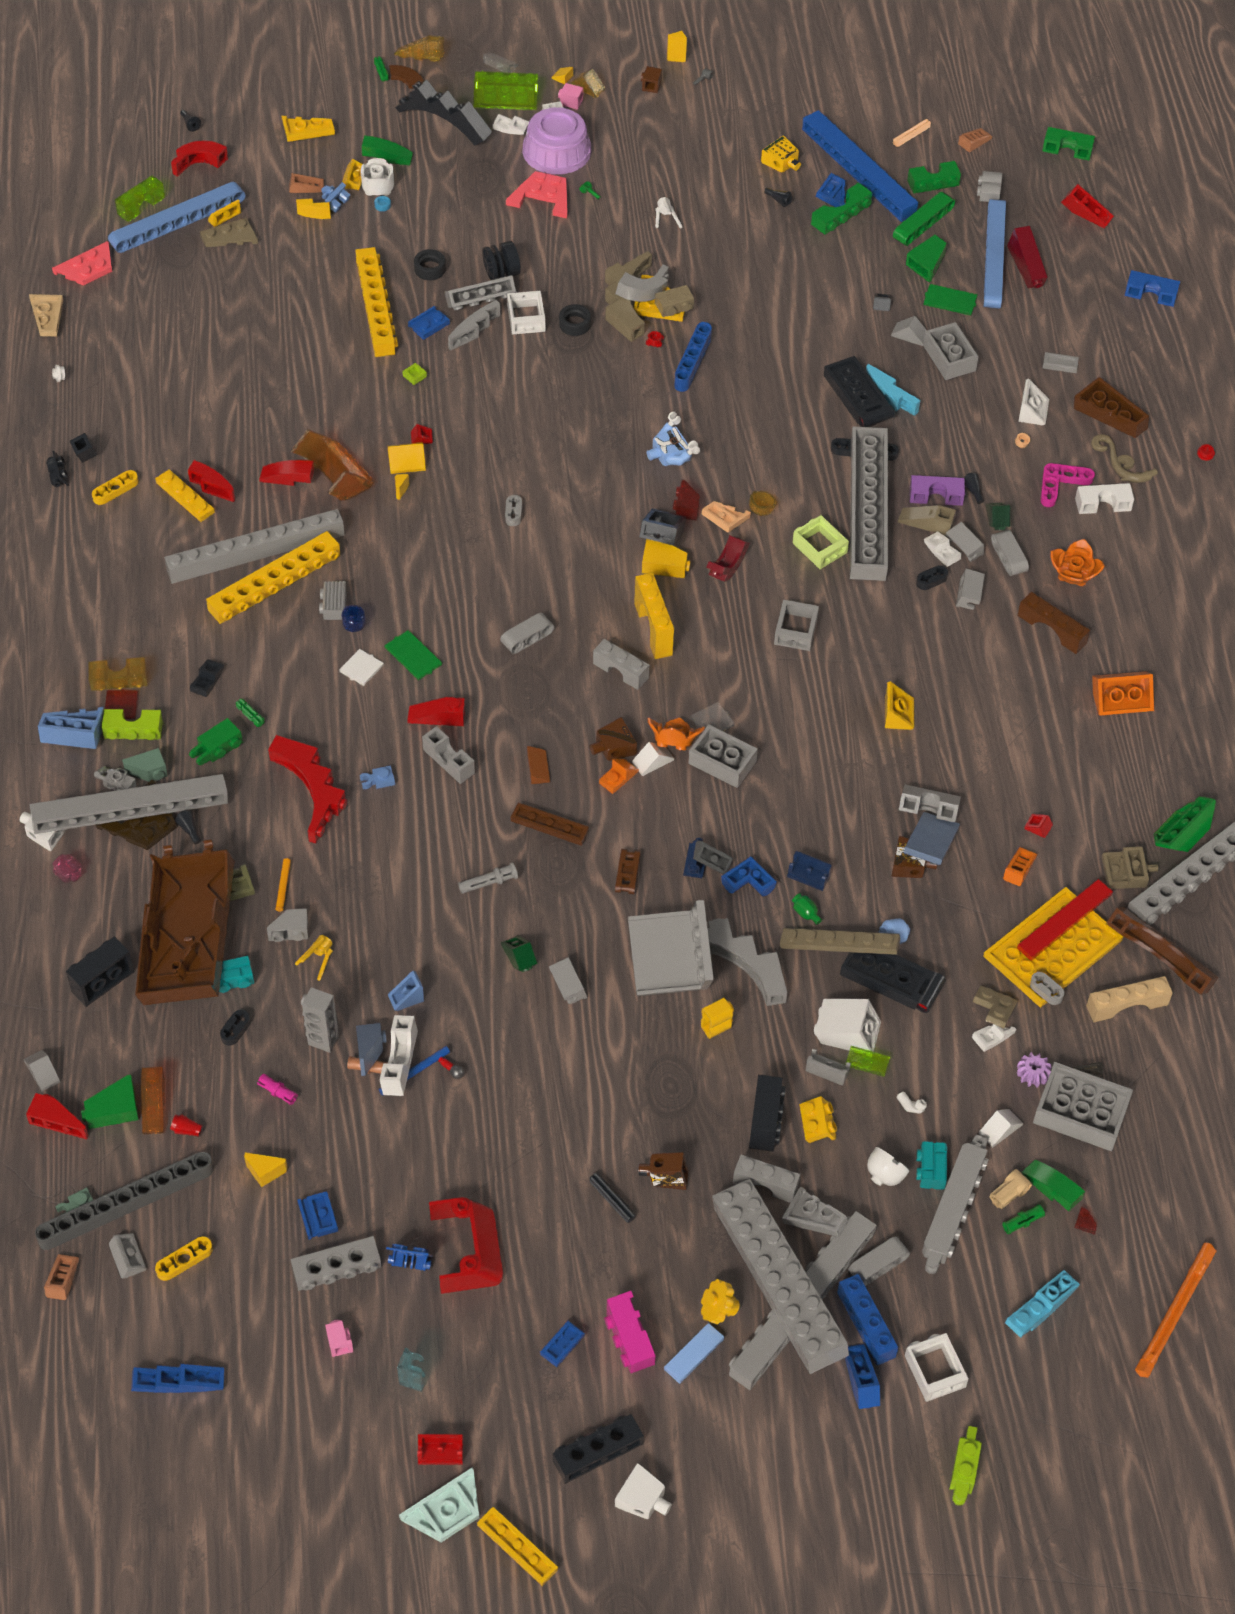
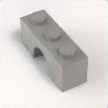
M603 639L593 650L594 665L606 672H609L613 667L617 668L623 675V682L639 690L649 679V664L608 640Z
M437 726L422 736L423 750L460 784L475 774L474 760L462 749L456 753L450 745L449 737Z
M905 784L899 810L918 814L920 810H928L937 815L936 819L955 822L961 797Z
M740 1155L734 1171L733 1184L737 1185L750 1179L753 1185H763L773 1192L772 1197L791 1203L799 1186L800 1174Z

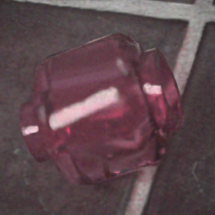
M61 854L52 864L53 873L64 883L76 882L82 875L80 873L82 869L81 863L71 854Z

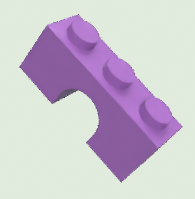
M911 475L910 503L927 504L928 497L931 494H940L945 499V505L963 506L965 495L964 478Z

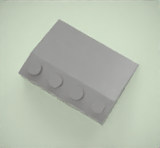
M1054 1062L1033 1123L1112 1151L1133 1089Z

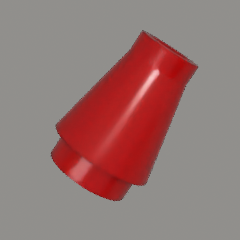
M175 1114L170 1130L174 1131V1134L199 1137L203 1125L194 1122L183 1114Z

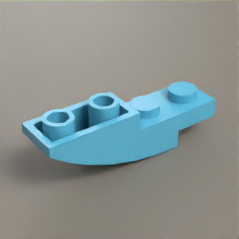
M870 364L866 366L867 374L896 412L900 408L914 416L919 412L920 400L897 387L896 379Z
M1063 1270L1038 1290L1031 1300L1009 1316L1005 1323L1021 1338L1045 1321L1067 1300L1080 1284Z

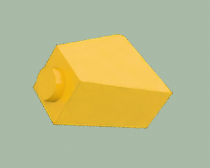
M646 539L642 560V573L685 578L686 571L689 572L690 561L687 560L688 553L673 545Z

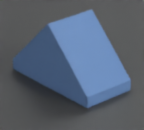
M416 971L408 974L388 994L395 1011L424 1002L423 986Z

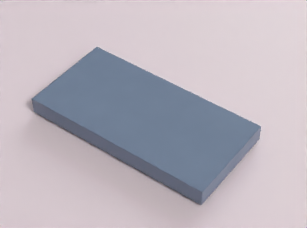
M923 812L905 846L904 853L941 865L959 830L960 824L936 819L937 816Z

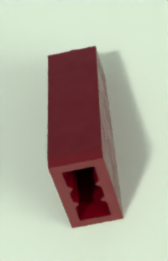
M1031 227L1014 228L1007 244L1010 254L1027 288H1040L1044 286L1047 274Z

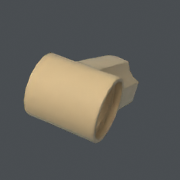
M1015 1169L989 1197L997 1208L1003 1209L1017 1196L1022 1197L1032 1187V1183L1018 1169Z

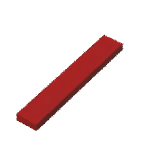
M1098 879L1020 942L1017 949L1032 961L1108 899L1113 891Z

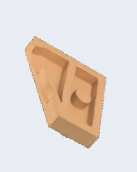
M713 501L702 509L701 514L726 532H730L749 519L751 512L746 510L745 513L735 511L733 506Z

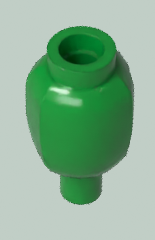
M801 893L794 896L792 899L794 910L802 918L812 920L818 925L822 919L817 915L818 908L808 896H802Z

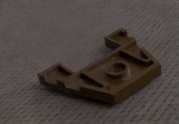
M152 779L144 786L154 785L156 783ZM171 813L128 819L123 824L115 821L95 825L97 829H104L115 837L120 836L126 839L127 842L145 850H149L177 828Z

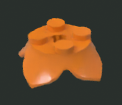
M1085 539L1073 542L1066 551L1054 549L1050 552L1052 564L1058 572V579L1070 584L1084 586L1087 581L1097 576L1105 567L1101 560L1093 559L1092 547Z
M648 718V724L654 732L657 746L660 747L671 745L676 746L675 749L687 750V747L691 746L696 737L705 729V727L696 730L690 729L689 724L681 718L668 721L662 728V723Z

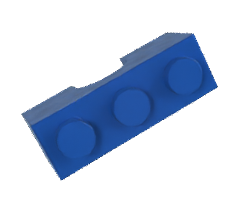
M1131 270L1125 296L1141 299L1144 293L1152 292L1158 296V304L1174 307L1180 281Z

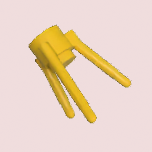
M320 935L312 946L295 962V965L303 963L313 952L318 956L325 954L317 980L320 981L329 956L333 952L330 949L333 944L328 937Z

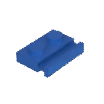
M435 306L408 321V327H411L423 340L450 324V319L441 311H437Z
M327 1191L308 1196L303 1200L297 1199L308 1240L312 1239V1237H321L338 1232Z

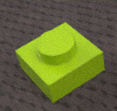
M416 363L402 371L403 377L413 385L427 377V372Z

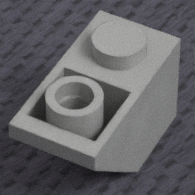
M288 909L267 927L268 940L281 942L283 940L301 941L308 939L307 909Z

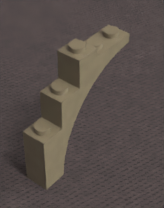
M648 251L625 263L623 266L616 263L605 270V282L609 285L605 289V301L609 304L606 307L605 320L631 342L644 335L645 322L637 315L630 300L620 297L615 293L618 283L625 272L639 278L643 272L651 267L652 254Z

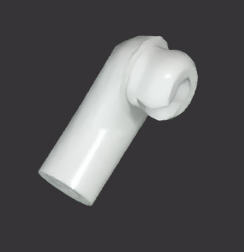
M901 1092L896 1097L907 1112L920 1114L927 1107L923 1099L916 1102L911 1101L905 1092Z

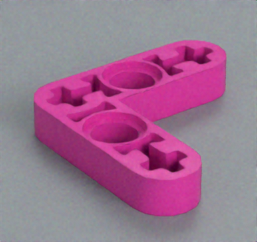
M1053 463L1045 465L1042 477L1041 504L1045 507H1053L1056 504L1059 482L1078 485L1092 484L1095 476L1094 471L1085 467ZM1070 472L1073 474V476L1069 477L1066 476L1064 473ZM1052 483L1054 487H1048L1046 484Z

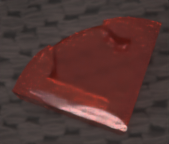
M1081 1207L1074 1228L1095 1235L1096 1222L1090 1212Z

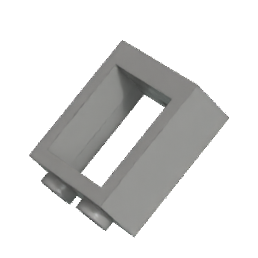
M783 600L776 627L774 645L810 651L818 619L819 606ZM785 614L811 618L809 632L803 633L782 629Z

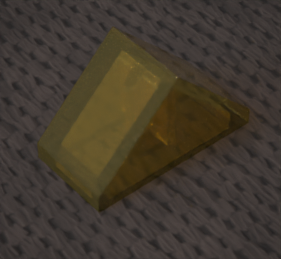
M594 69L580 74L571 82V85L583 87V92L595 98L605 90V86Z

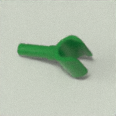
M586 181L579 187L582 193L589 192L598 200L601 198L592 189V184L589 181Z

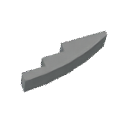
M495 300L485 305L459 324L448 336L449 350L451 351L479 338V331L490 327V320L500 316V303Z

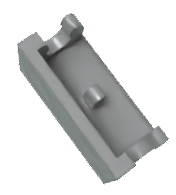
M962 522L946 532V536L949 537L948 539L953 541L966 554L970 562L984 555V544Z
M965 569L959 582L956 607L974 609L975 606L968 603L979 605L985 574Z
M569 957L549 966L559 990L568 1004L587 998Z
M813 1048L811 1056L807 1059L805 1071L843 1086L851 1070V1063L847 1062L846 1065L818 1055L817 1050Z

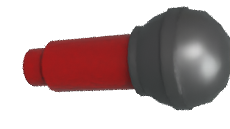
M439 1058L438 1062L450 1071L454 1079H461L464 1076L465 1071L462 1066L454 1065L446 1058Z

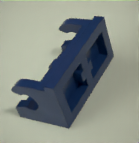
M796 851L793 862H790L787 877L823 891L830 878L832 865Z

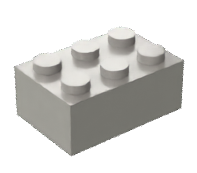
M956 322L925 331L923 346L945 380L976 371L978 355Z
M708 724L689 750L688 764L738 788L755 765L758 749Z

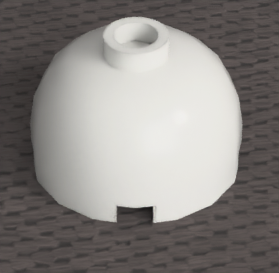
M879 1147L873 1150L868 1159L867 1168L872 1175L871 1180L879 1186L882 1184L895 1186L909 1173V1170L902 1163H898L894 1157Z

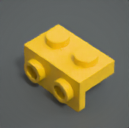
M820 1096L799 1104L805 1140L808 1143L825 1137H829L831 1140L836 1139L835 1132L837 1131V1126L833 1120L832 1113H834V1109L830 1102Z

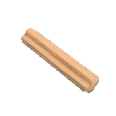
M928 119L921 121L895 137L893 145L896 147L901 146L930 128L931 122Z

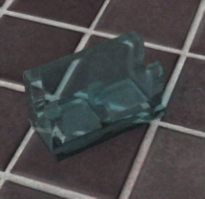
M405 1348L397 1366L399 1385L422 1392L424 1388L422 1377H425V1373L418 1366H414L413 1360L423 1362L424 1358L420 1354Z

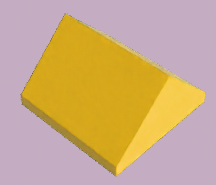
M422 442L387 445L391 474L426 471Z
M889 681L887 682L885 695V728L912 730L914 729V698Z

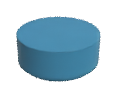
M387 196L377 197L374 200L375 209L378 211L389 210L391 207L390 198Z

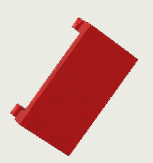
M418 1434V1465H463V1434Z

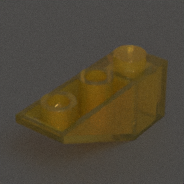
M428 35L399 47L394 55H398L401 58L414 57L416 60L429 59L432 62H437L444 56V37Z

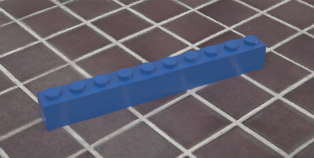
M819 110L803 117L802 130L854 179L871 191L872 195L899 221H905L917 211V200Z

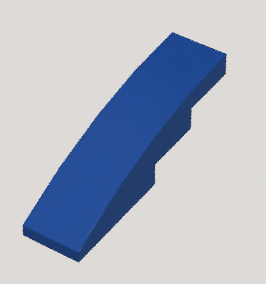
M181 1364L180 1367L157 1366L156 1369L134 1367L132 1370L131 1391L184 1393L223 1390L224 1388L223 1367Z

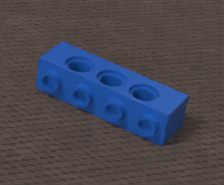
M859 1274L840 1281L837 1293L876 1366L896 1358L898 1346Z

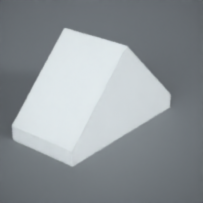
M648 742L634 758L632 764L644 776L674 761V757L666 747L657 746V743Z
M1010 1109L997 1110L982 1127L979 1134L987 1138V1143L993 1148L1020 1128L1023 1122Z

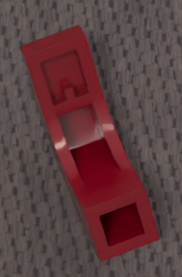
M729 535L720 557L716 561L708 562L706 568L711 569L708 575L724 582L728 581L740 566L750 543Z

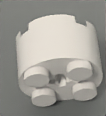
M373 158L368 160L367 164L361 166L362 188L366 195L386 196L391 193L394 187L393 166L391 163L388 164L385 159Z

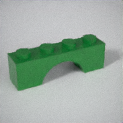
M858 182L847 190L846 204L839 207L823 205L812 212L811 225L826 235L865 208H868L872 203V192Z

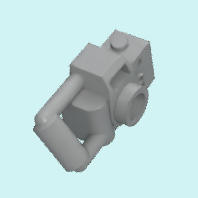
M103 766L94 772L95 778L103 780L104 787L114 791L136 787L135 778L130 777L128 771L122 768L114 770Z

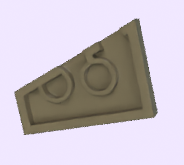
M247 218L200 231V237L206 247L226 246L228 243L243 245V242L258 244V239Z

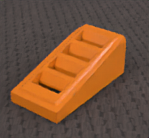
M1019 847L1006 867L1003 879L1021 886L1037 854Z

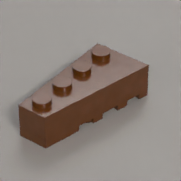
M1100 377L1074 397L1075 410L1129 436L1137 438L1148 429L1149 415Z

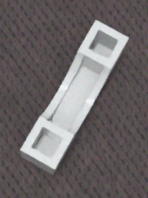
M394 1015L391 1028L390 1057L387 1064L383 1063L380 1075L383 1095L404 1096L418 1033L414 1016Z

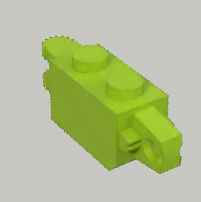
M968 1426L966 1438L960 1437L956 1449L949 1489L954 1490L952 1501L958 1506L965 1504L968 1494L972 1493L975 1484L982 1445L980 1441L975 1440L977 1427Z

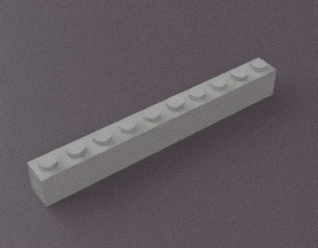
M338 509L169 555L164 557L167 573L173 584L294 550L326 531L333 538L345 536L343 520Z
M220 774L38 802L29 805L34 834L228 804L224 776Z
M857 1211L851 1217L847 1216L848 1222L840 1236H831L829 1245L827 1247L823 1246L817 1255V1260L815 1262L811 1261L805 1269L807 1276L822 1300L875 1235L877 1225ZM773 1310L770 1311L767 1322L765 1324L761 1323L754 1333L755 1337L745 1342L742 1347V1353L739 1356L735 1355L729 1363V1376L748 1390L754 1387L790 1341Z

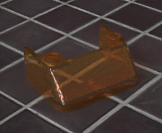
M307 429L291 449L292 453L314 462V467L319 468L333 484L328 493L341 501L351 499L368 490L375 483L370 475L338 441Z

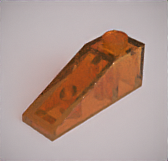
M163 1067L142 1068L143 1134L164 1133L165 1075Z

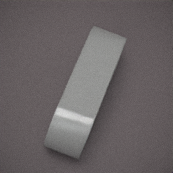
M511 495L506 500L505 522L509 526H517L521 523L522 499L518 495Z
M1036 972L1032 975L1030 987L1033 991L1051 1005H1058L1062 1002L1064 990L1060 985L1043 972ZM1041 980L1043 981V984H1042V983H1039V984L1036 983V981H1038V982L1041 981Z

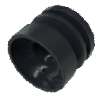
M512 241L499 243V250L496 245L483 248V264L490 280L504 277V272L507 276L520 274V259Z

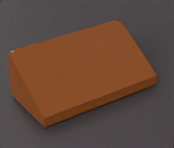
M527 746L531 784L550 783L546 750Z

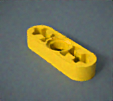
M128 470L98 486L92 491L93 502L97 505L106 504L134 488L139 482L137 473L133 470ZM114 485L120 486L116 490L111 489Z
M198 1237L159 1260L155 1266L157 1277L160 1280L168 1281L209 1257L213 1251L210 1239ZM199 1245L206 1246V1250L199 1249ZM192 1249H193L194 1253H196V1256H195V1257L193 1256V1253H192V1251H191ZM183 1254L190 1256L189 1261L186 1263L178 1261V1258ZM173 1260L175 1261L177 1268H175L174 1264H172ZM162 1267L169 1268V1272L165 1273V1271H162Z

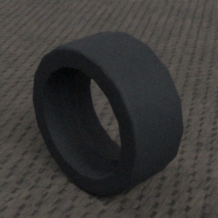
M427 249L422 250L415 256L414 271L419 278L431 281L442 277L445 273L446 262L441 252ZM429 261L439 264L434 268L421 266V264Z
M579 304L565 306L559 313V327L567 335H583L591 327V313L586 307ZM577 316L584 319V321L572 324L567 322L566 319Z

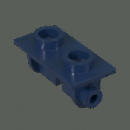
M696 838L693 843H689L683 876L702 879L705 865L694 860L693 857L696 842H703V839Z

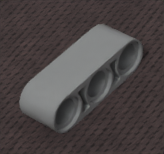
M1007 530L992 534V545L1008 575L1012 576L1027 572L1029 569L1028 561L1012 532Z
M538 613L506 631L500 640L512 654H516L551 634L554 630V625L543 613Z
M895 1236L853 1262L848 1270L853 1276L859 1274L866 1286L905 1261L909 1257L910 1252L900 1239Z

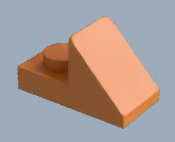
M613 759L612 768L599 779V784L614 794L638 773L639 769L626 759Z

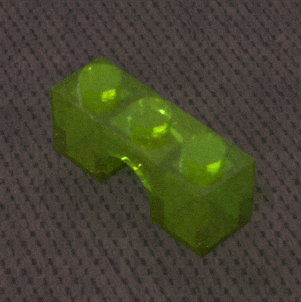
M151 175L116 198L117 214L129 222L140 215V206L143 201L146 200L153 206L165 198L163 183Z

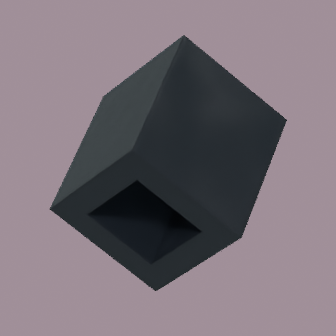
M86 433L70 440L76 456L82 463L98 455Z

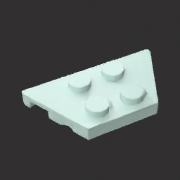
M470 1468L399 1514L400 1520L441 1543L479 1518L474 1470Z

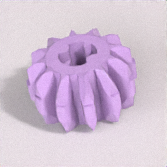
M1032 1052L1028 1057L1024 1055L1017 1064V1076L1021 1077V1083L1028 1082V1087L1034 1084L1038 1088L1040 1083L1045 1085L1051 1073V1064L1047 1063V1057L1040 1058V1053L1037 1056H1034Z

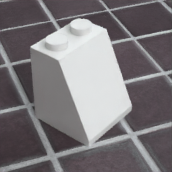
M823 999L822 1006L819 1008V1018L814 1026V1034L821 1044L865 1055H873L881 1020L869 999Z

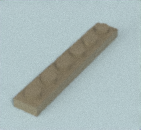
M784 928L780 946L781 949L897 955L900 935L892 933Z

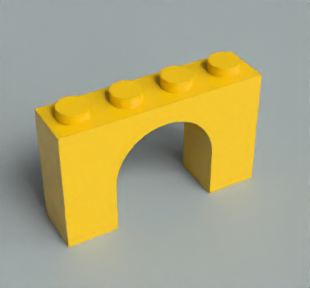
M648 573L635 576L634 604L639 618L648 616L650 648L655 659L673 656L674 627L654 574Z

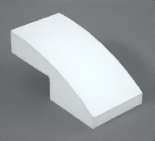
M498 114L492 129L508 134L521 135L524 134L529 121L514 116L512 120Z
M936 532L924 539L931 552L947 567L961 559V553L951 547L949 539L940 532Z

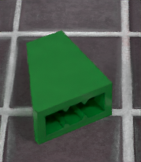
M933 235L907 253L906 266L930 283L945 256L947 243L937 235Z
M126 1075L84 1101L85 1109L81 1110L82 1120L87 1122L89 1129L139 1120L131 1075Z

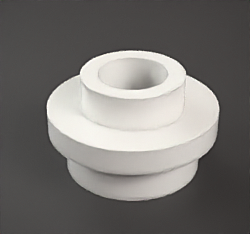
M55 365V368L52 369L53 379H56L57 382L65 380L64 367Z

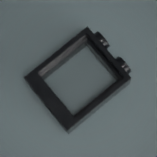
M652 508L642 520L639 537L674 546L684 532L686 516Z

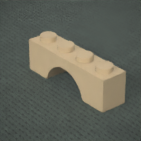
M1164 976L1090 993L1086 1006L1093 1022L1111 1019L1121 1010L1134 1005H1146L1149 1009L1167 1006L1172 996V990Z

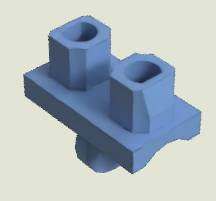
M343 182L336 189L334 186L329 187L326 185L321 190L322 198L325 199V202H329L330 210L335 213L342 205L337 200L339 199L346 203L350 198V194L345 190L346 184Z

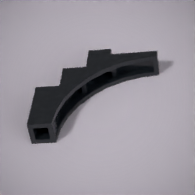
M427 79L422 82L420 80L412 86L413 89L409 95H404L398 100L399 104L395 107L399 113L405 110H422L435 114L457 127L474 146L483 142L492 133L491 129L469 101L464 104L462 102L458 104L448 90L443 93L441 91L437 93Z

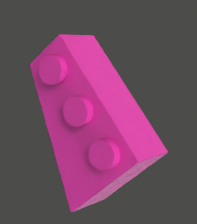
M632 1291L607 1299L606 1317H604L607 1329H612L614 1334L612 1339L616 1349L620 1348L622 1355H620L622 1364L624 1367H628L630 1373L655 1365V1354L647 1332L643 1329L639 1317H641L639 1310L635 1311L632 1304Z

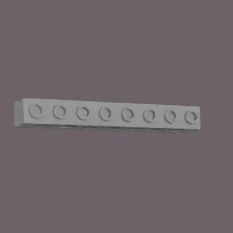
M1235 822L1129 902L1127 909L1147 924L1152 925L1159 915L1169 912L1172 905L1182 902L1189 892H1195L1202 882H1208L1212 874L1222 871L1229 861H1235Z

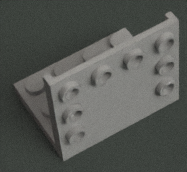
M704 900L696 901L689 911L628 916L636 996L705 990L709 988L713 981V971Z

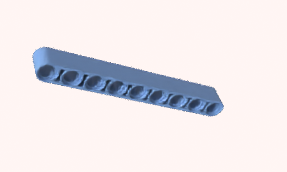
M230 182L115 230L109 234L108 241L118 253L125 252L208 217L215 211L238 199L241 203L245 199L246 194L236 182Z
M989 199L983 305L986 308L1000 309L1002 303L1006 200Z

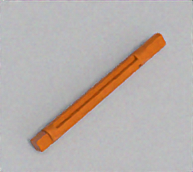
M1203 1243L1159 1328L1135 1368L1140 1377L1148 1378L1158 1361V1357L1216 1253L1212 1244Z

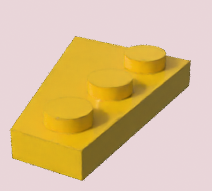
M281 116L287 142L335 135L332 119L311 118L310 120H304L302 117L289 119L287 116Z

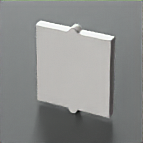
M359 649L339 670L342 674L348 676L350 680H354L364 686L382 668L384 663L374 658L372 654L369 655Z

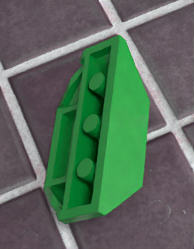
M1199 796L1194 802L1188 803L1176 810L1153 834L1155 845L1189 852L1211 828L1216 804L1215 799Z

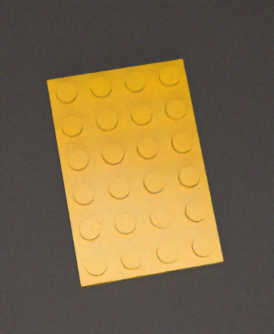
M1067 887L987 949L983 955L1040 1008L1047 1001L1030 987L1031 977L1034 973H1045L1064 989L1123 940L1122 935L1108 926L1104 919L1092 911L1032 961L1017 949L1018 944L1077 897ZM1042 980L1039 981V982L1036 981V983H1037V984H1039V983H1042V984H1043V981H1042Z

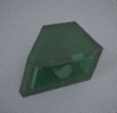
M986 503L989 526L994 527L995 530H1005V527H1010V505L1006 503Z

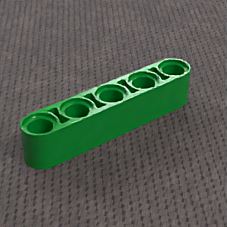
M939 192L897 226L893 232V238L905 246L910 245L953 209L955 199L943 192Z

